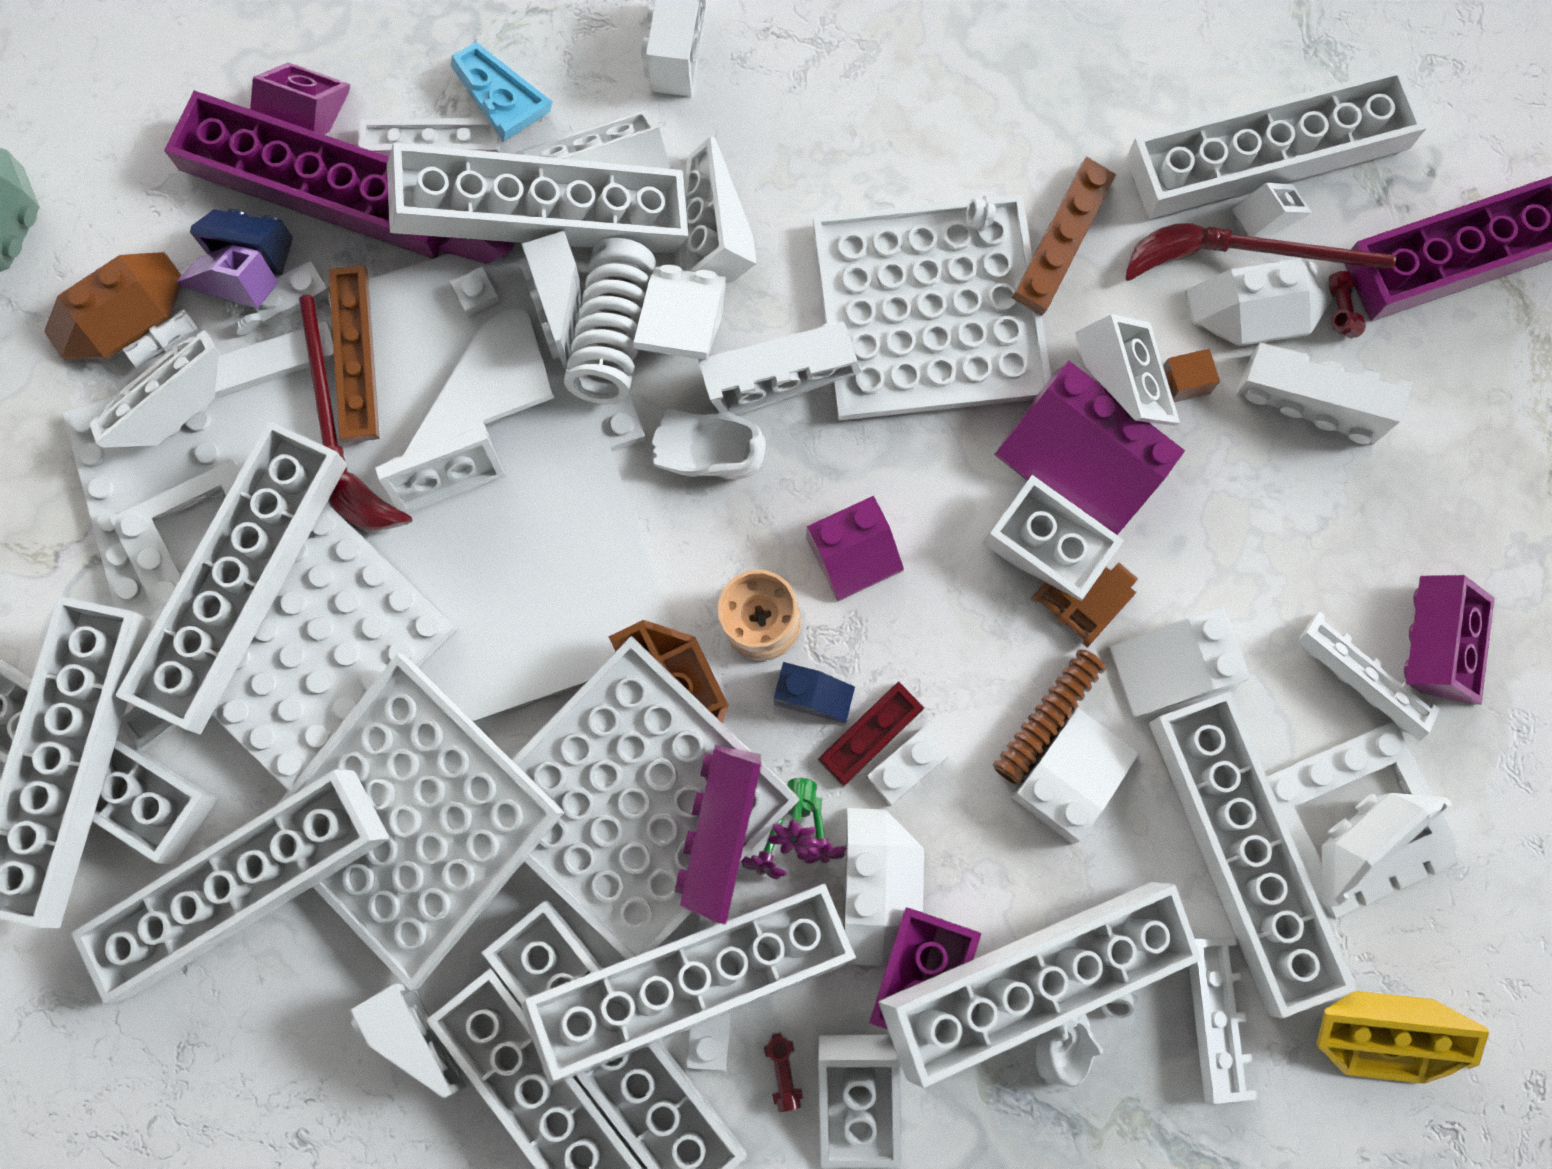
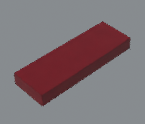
M898 681L817 760L845 787L925 707Z

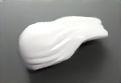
M667 408L660 419L661 426L656 427L651 445L654 447L653 455L655 457L652 459L653 466L683 476L714 475L725 479H741L753 475L761 467L766 450V442L762 430L752 421L728 412L701 415Z

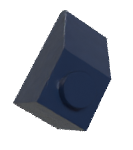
M783 662L774 695V705L846 723L855 686L821 671Z

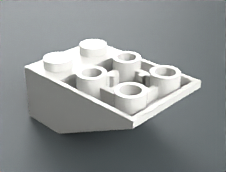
M561 231L523 243L522 247L526 258L519 259L552 358L553 360L560 358L565 370L567 369L568 359L572 355L570 352L571 345L575 339L574 333L578 323L583 291L565 232Z

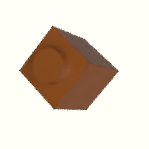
M1210 348L1170 357L1163 365L1174 403L1209 395L1220 383Z

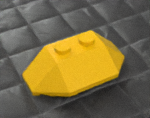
M1354 991L1325 1009L1316 1043L1318 1048L1345 1075L1426 1084L1450 1076L1464 1067L1471 1069L1479 1066L1489 1031L1487 1027L1434 999Z

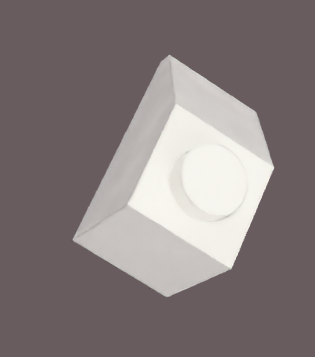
M1265 183L1232 209L1238 218L1236 225L1242 234L1259 238H1266L1312 213L1293 184Z

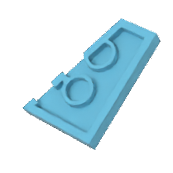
M477 42L452 55V69L503 142L551 111L552 101Z

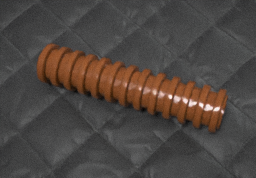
M1082 649L1075 653L1077 658L1070 660V668H1064L1062 671L1063 677H1058L1055 680L1056 686L1049 688V696L1044 695L1041 699L1043 704H1038L1034 708L1036 713H1031L1028 716L1029 723L1022 724V732H1017L1014 735L1015 741H1010L1007 744L1008 751H1002L1000 754L1002 759L1000 761L996 760L993 763L995 771L1007 781L1018 785L1023 782L1022 775L1029 774L1030 769L1028 767L1030 765L1034 766L1037 763L1036 756L1041 757L1044 751L1042 748L1049 747L1051 744L1049 739L1055 738L1058 735L1057 728L1062 729L1065 723L1063 720H1068L1072 716L1070 711L1078 708L1077 701L1084 700V692H1089L1092 689L1091 682L1096 683L1099 679L1098 673H1104L1106 670L1104 663L1096 655Z

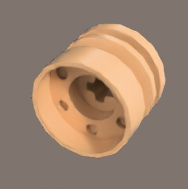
M750 570L734 577L724 587L718 601V619L732 647L741 655L756 661L773 660L786 654L797 642L801 631V613L797 598L790 584L781 576L766 570ZM765 614L767 618L765 626H759L757 615Z

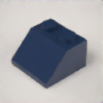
M213 209L194 223L190 229L191 235L207 254L229 245L259 251L272 273L276 275L283 274L293 240L292 235L280 219L269 215H264L262 218L253 217L237 209H229L228 212Z

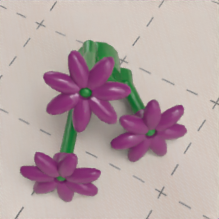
M793 778L787 782V786L800 799L788 812L792 815V820L787 828L782 825L784 817L777 824H773L765 848L759 852L758 857L752 855L751 858L745 856L741 860L742 866L745 869L756 870L759 876L766 873L772 879H779L781 876H785L787 872L776 868L777 864L772 862L774 858L772 855L774 845H781L780 852L782 854L789 853L794 847L798 853L797 858L805 860L807 864H812L819 860L822 863H828L830 859L844 858L847 846L833 848V844H829V840L825 838L821 814L822 798L816 796L817 784L807 778ZM813 812L815 828H803L800 825L801 817H807ZM814 833H816V839L811 838Z

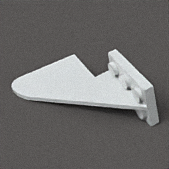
M509 308L493 316L480 328L403 456L393 458L387 463L375 467L379 481L398 510L410 513L506 476L493 448L485 424L554 398L532 321L525 310Z

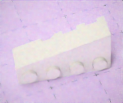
M844 322L825 323L817 329L712 355L707 360L698 359L711 402L719 412H728L737 416L861 373Z
M1260 343L1250 355L1237 390L1238 394L1246 396V399L1254 404L1270 405L1280 409V412L1288 417H1301L1314 422L1315 426L1322 430L1337 431L1348 435L1350 440L1356 443L1373 445L1401 421L1414 382L1400 379L1398 385L1379 381L1380 373L1365 370L1364 375H1357L1345 372L1342 368L1343 364L1328 360V362L1320 361L1315 364L1309 362L1310 358L1307 354Z

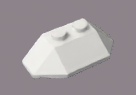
M1303 258L1230 269L1187 289L1185 292L1193 325L1201 329L1204 327L1216 336L1238 346L1310 335L1333 300L1324 267Z
M203 330L195 337H191L176 345L121 390L105 407L102 415L95 417L89 424L96 443L102 448L157 446L166 438L174 436L181 426L194 415L202 413L209 403L215 399L218 351L210 335Z
M1373 793L1363 799L1356 806L1359 812L1350 821L1345 818L1334 825L1328 832L1331 838L1322 845L1321 901L1326 907L1341 906L1452 803L1444 797L1388 793L1379 796Z
M847 808L843 928L856 956L847 965L882 966L890 957L905 907L923 912L924 848L886 810Z

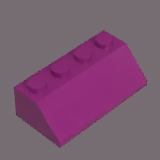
M715 745L713 754L705 753L700 776L707 778L704 793L696 791L691 815L699 816L696 832L690 830L687 832L683 854L690 855L687 870L679 869L674 892L682 894L680 900L681 907L716 923L726 925L762 763L761 754Z

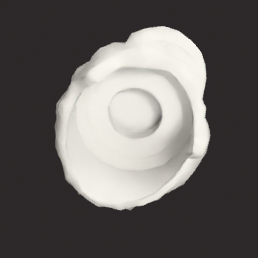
M1086 1014L1041 1034L1040 1041L1035 1050V1062L1038 1076L1044 1078L1047 1085L1059 1084L1072 1088L1078 1086L1085 1081L1095 1056L1102 1055L1103 1049L1093 1038Z

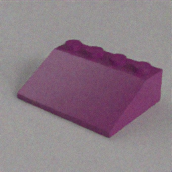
M1068 360L1054 372L994 455L1027 481L1032 475L1118 535L1165 480L1185 450L1151 423L1135 421L1102 385Z

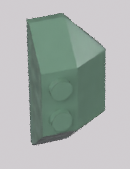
M0 148V272L9 269L14 258L21 252L22 242L29 228L36 222L37 212L40 208L24 167L8 150Z

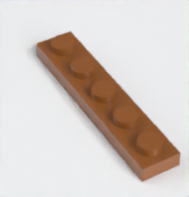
M1089 157L1082 161L1011 298L1041 316L1048 310L1116 176L1115 173Z
M365 265L329 269L339 439L343 443L380 439L368 270Z

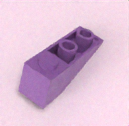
M229 245L198 257L178 279L177 283L180 287L258 308L277 286L278 281L259 251Z

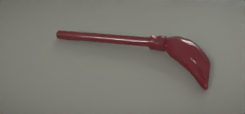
M1179 223L1159 228L1135 246L1128 264L1125 280L1130 281L1163 263L1186 258L1198 252L1201 248L1224 252L1231 248L1387 270L1394 269L1397 257L1381 253L1232 234L1230 229L1226 230L1216 227L1205 229L1192 223Z
M302 295L299 298L322 444L338 452L346 462L344 450L338 446L314 297ZM347 466L328 499L331 508L348 524L362 531L387 530L407 525L413 521L410 515L383 501L357 476L347 472Z

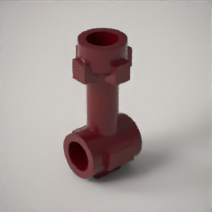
M1349 271L1335 272L1328 278L1330 294L1332 297L1336 296L1338 311L1335 312L1331 319L1333 330L1350 339L1359 337L1365 331L1366 322L1364 316L1354 313L1351 293H1353L1352 288L1356 286L1355 278L1351 276Z
M781 1032L773 1033L768 1044L764 1046L765 1057H770L774 1062L778 1092L772 1093L774 1105L777 1104L778 1112L796 1110L802 1107L800 1100L803 1099L801 1088H794L789 1056L794 1052L793 1041L782 1036Z

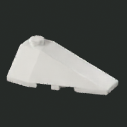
M709 137L687 157L684 192L685 196L688 197L686 209L688 237L675 254V264L683 271H713L717 273V276L726 277V283L735 281L757 263L752 232L716 139Z

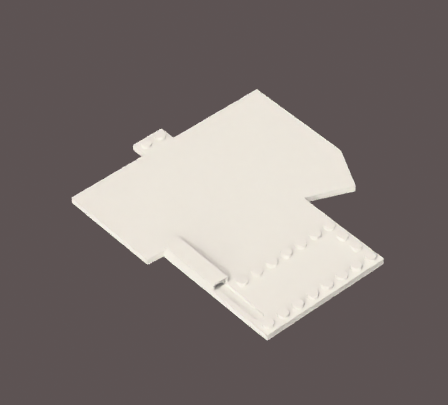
M515 242L512 251L504 259L499 257L489 264L449 253L369 279L380 439L343 443L339 439L332 326L327 321L318 323L338 446L344 450L347 472L357 476L379 498L396 508L379 481L375 467L383 465L393 458L403 456L477 332L489 319L509 308H520L529 314L554 398L485 424L493 448L506 476L407 513L412 517L413 521L404 526L366 532L350 525L458 628L419 669L474 724L582 687L615 653L609 636L643 619L673 629L612 453L613 451L646 441L632 397L629 392L628 398L620 403L597 404L580 399L566 389L564 385L566 369L564 370L560 358L554 360L552 358L519 259L526 258L522 247L523 243ZM483 267L500 302L467 317L450 281ZM328 292V298L331 308L330 292ZM304 328L219 355L215 399L209 403L202 413L194 415L183 424L174 436L166 438L157 446L102 448L96 443L89 424L95 417L102 415L105 407L115 396L63 413L114 608L133 611L145 618H148L155 611L109 519L110 517L231 459L236 460L238 464L246 461L268 420L323 445ZM605 378L595 380L605 384H615ZM222 488L209 494V498L176 514L169 513L154 521L180 576L183 575L226 497Z

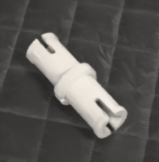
M183 309L158 327L154 325L149 328L150 332L122 350L134 366L139 368L165 350L166 353L170 351L173 344L198 328Z

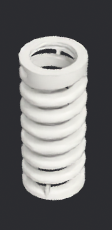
M607 238L597 242L593 247L589 274L585 283L586 290L583 292L582 306L578 314L579 322L575 327V339L571 345L570 352L572 355L568 359L564 376L566 389L578 398L588 402L616 404L624 401L629 396L632 381L630 375L633 374L635 366L632 360L637 356L638 349H633L634 339L649 279L656 263L652 252L633 240ZM614 260L630 261L641 268L637 269L624 264H609L608 262ZM607 277H613L618 280H609ZM628 282H633V283L636 282L638 285L635 286V285H633V284H631V283H628ZM604 293H609L617 297L606 296ZM623 298L633 299V300H635V301L631 302V301L626 300V299H623ZM606 309L614 313L630 315L631 317L627 318L618 314L605 313L602 310ZM598 326H605L615 330L626 331L627 334H622L610 330H603ZM595 343H604L610 346H617L623 348L624 350L619 351L608 347H601ZM599 359V360H600V361H599V364L596 363V362L593 361V360ZM603 361L616 363L620 367L603 365ZM587 375L605 378L615 384L601 383L589 378Z

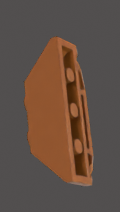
M165 252L118 255L57 296L44 332L64 360H107L124 347H127L148 333L149 328L154 325L157 327L168 319L176 302L179 288H182L177 283L182 275Z
M644 619L609 636L615 652L632 636L723 724L729 705L695 636Z

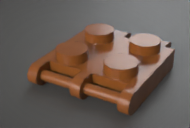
M1118 562L1112 570L1105 567L1081 601L1046 582L1031 597V600L1034 603L1039 601L1058 618L1056 622L1061 626L1066 624L1084 640L1082 644L1088 648L1137 593L1131 587L1138 578Z

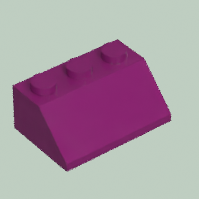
M1420 576L1419 587L1413 595L1416 609L1414 623L1409 628L1411 647L1409 659L1404 664V676L1406 684L1422 694L1482 705L1495 598L1467 576Z
M905 907L869 1023L888 1030L878 1001L974 960L982 933Z

